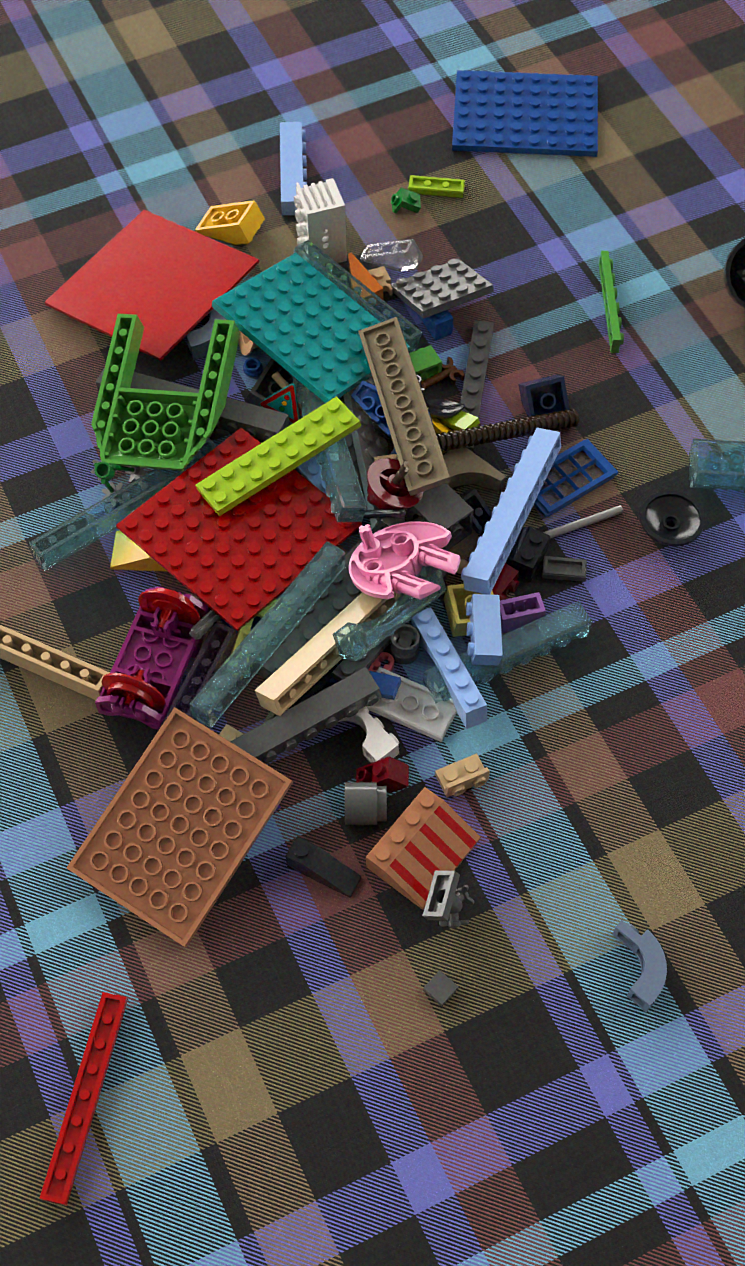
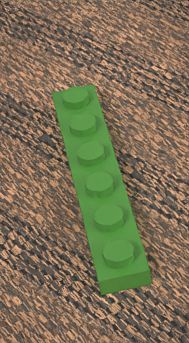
M608 250L601 251L599 271L611 353H619L620 345L624 343V334L620 333L622 320L621 317H618L619 302L615 300L617 299V288L613 286L615 284V273L611 271L613 270V259L609 257Z

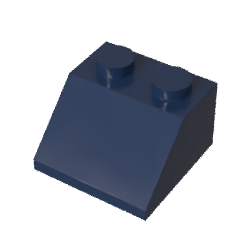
M552 375L518 384L521 402L528 417L570 410L564 376Z

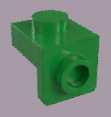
M401 187L391 198L393 213H397L401 207L418 213L421 209L420 195Z

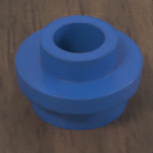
M249 358L243 365V371L247 376L255 377L262 373L263 365L257 358Z

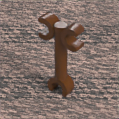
M448 357V365L442 363V372L424 381L421 380V388L426 389L448 377L449 382L454 386L456 385L455 377L464 381L465 375L463 371L453 366V359Z

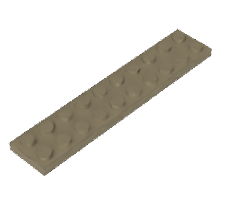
M397 317L359 330L358 332L400 466L405 461L409 462L407 465L409 471L404 479L410 496L452 482Z

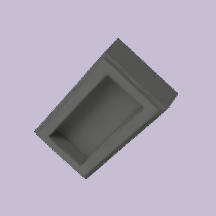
M544 556L542 578L585 582L587 560Z

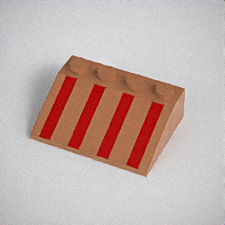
M424 787L366 856V868L423 910L434 872L455 871L481 837L443 799Z

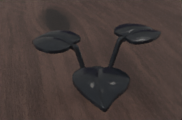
M417 375L421 387V377ZM421 388L431 416L441 419L451 418L465 407L464 404L445 399H431L428 403L425 389ZM375 424L377 435L386 439H392Z

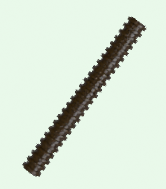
M575 409L548 413L547 415L542 414L525 417L524 419L519 418L518 420L497 422L495 424L483 425V427L477 426V428L472 427L471 429L466 428L465 430L460 429L459 431L437 433L436 436L441 451H448L449 449L466 448L467 446L482 445L484 443L507 440L508 438L529 436L534 434L536 428L554 431L576 427L579 423V415Z

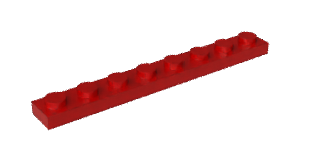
M102 992L39 1199L42 1201L64 1206L68 1204L128 1002V998L125 996Z

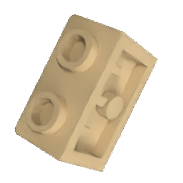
M477 753L435 770V776L446 797L452 795L456 797L463 794L466 789L483 786L489 780L490 774L488 767L484 768Z

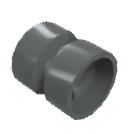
M403 624L393 629L391 633V655L395 662L407 665L413 663L418 658L420 635L415 627Z

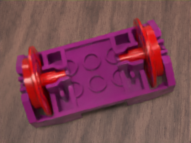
M160 586L146 589L140 594L138 598L140 607L111 672L102 678L103 690L95 701L98 713L124 716L141 721L157 730L161 728L169 714L176 707L180 698L178 687L190 658L197 657L205 637L204 634L200 639L195 640L190 636L189 632L209 612L208 606L192 595H182L181 592Z

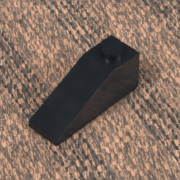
M298 836L285 856L287 867L351 898L361 880V875L319 846Z

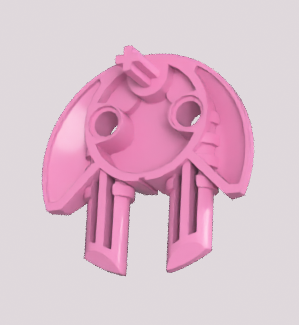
M414 521L391 525L374 534L369 524L360 526L359 533L362 542L353 552L349 562L351 580L361 592L381 599H390L394 597V593H403L421 600L440 590L441 587L414 575L417 576L423 566H432L448 573L456 574L460 564V556L442 549L449 543L452 537L449 530L434 523Z

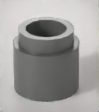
M345 782V825H377V822H387L386 786H377V782Z

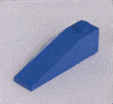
M362 380L351 394L352 399L391 437L376 386Z

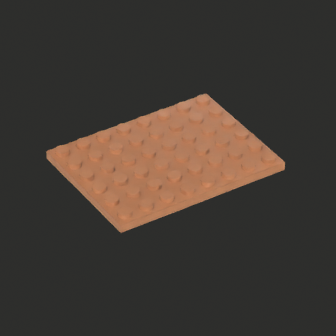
M174 707L67 866V869L182 946L187 947L293 784V781Z

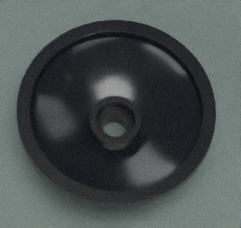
M661 491L653 494L644 502L640 512V522L645 533L654 541L667 546H683L693 542L700 536L705 525V515L700 504L691 496L679 491Z

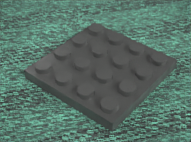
M451 259L446 264L433 266L424 272H416L411 277L400 278L395 283L390 284L393 288V293L423 319L494 292L493 284L460 259Z

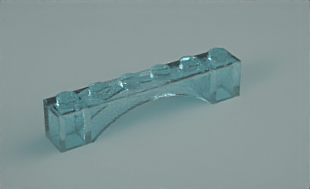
M423 566L421 572L417 576L414 575L439 585L441 589L421 600L401 593L394 605L378 618L365 623L348 622L334 632L332 635L340 657L352 661L361 659L364 654L377 647L386 637L392 635L395 630L409 622L413 616L423 611L431 602L437 600L440 595L447 591L441 570L432 566Z

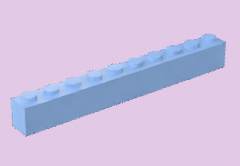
M536 428L533 436L529 437L528 446L526 449H523L521 460L519 463H516L512 478L509 477L505 492L501 493L498 506L493 508L490 521L486 522L482 537L478 538L477 547L474 552H471L467 567H464L462 570L461 580L464 581L465 590L481 594H491L561 449L560 432Z

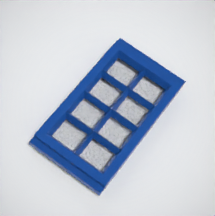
M584 439L557 455L534 505L545 518L549 517L618 475V471L588 439Z

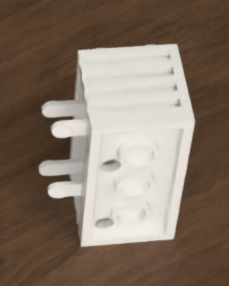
M327 179L324 183L319 181L316 185L311 183V186L306 184L303 185V188L297 182L296 196H294V203L297 208L295 210V217L298 222L296 224V231L299 236L297 238V245L299 250H303V259L315 269L347 261L345 204L334 179Z

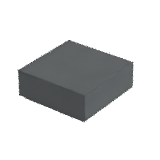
M439 970L423 988V991L443 1007L458 990L459 986Z

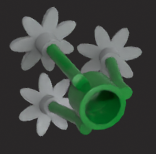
M97 460L92 461L95 468L91 470V473L96 474L98 481H101L107 488L102 489V492L106 494L102 501H109L111 507L114 506L116 500L123 503L121 496L128 493L127 490H121L123 487L122 482L116 487L113 482H108L112 480L115 472L121 470L131 474L129 482L136 479L138 484L141 483V476H148L143 471L145 468L126 467L116 464L110 465L107 462H99Z

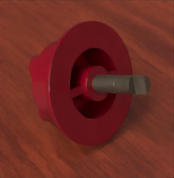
M382 458L373 462L367 471V501L379 509H407L417 505L422 498L423 492L413 496L409 494L404 479L409 471L407 466L409 462L405 461L402 466H400L398 460L391 458Z

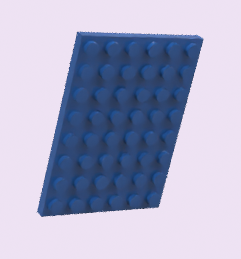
M457 70L452 151L597 157L598 76Z

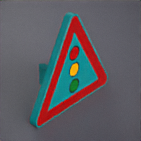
M294 383L259 403L261 407L288 414L292 424L300 419L296 385Z

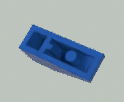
M448 310L424 319L418 314L435 341L453 333V317Z

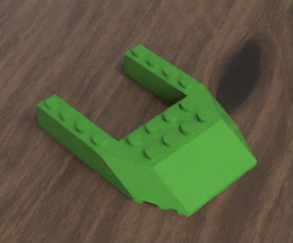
M118 314L91 423L96 435L97 446L100 450L101 461L107 462L110 465L183 471L211 436L223 412L238 348L240 331L234 320H214L199 393L135 389L130 387L144 326L137 315Z

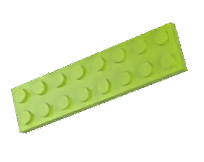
M336 396L200 481L195 486L218 516H221L360 428L361 422Z

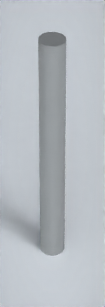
M619 505L543 533L550 535L551 539L622 514L623 508Z

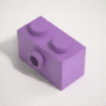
M539 592L500 601L501 633L544 624L546 610Z

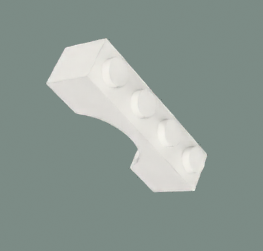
M366 706L361 708L356 715L340 720L354 722L364 729L366 739L362 745L363 755L371 763L389 756L394 758L399 754L398 739L392 733L388 734L383 729L384 725L377 717L373 718Z

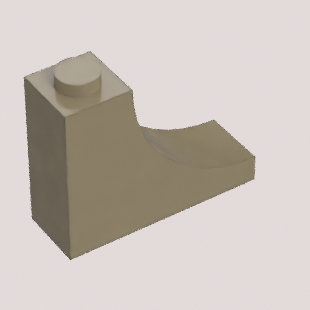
M455 448L443 455L452 481L446 484L451 488L475 484L491 488L498 493L505 488L506 476L468 448Z

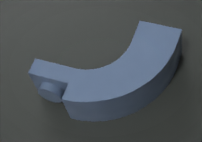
M214 308L208 313L210 319L206 325L190 331L186 335L193 360L207 356L214 320H227Z
M621 920L615 927L612 935L637 956L641 965V976L630 988L627 997L647 1013L657 1000L665 984L667 975L665 954L656 937L648 929L641 936L632 924H626Z

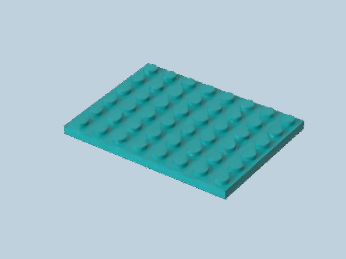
M297 253L292 254L212 301L211 307L225 319L234 320L238 329L324 403H327L336 396L340 398L358 386L362 380L365 381L372 376L358 331L381 322Z

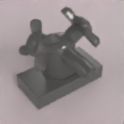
M456 871L434 872L422 915L427 920H440L439 925L441 927L457 928L461 925L469 924V920H459V912L463 907L462 902L466 901L472 906L474 900L469 897L467 892L469 889L468 885L457 889L460 874Z

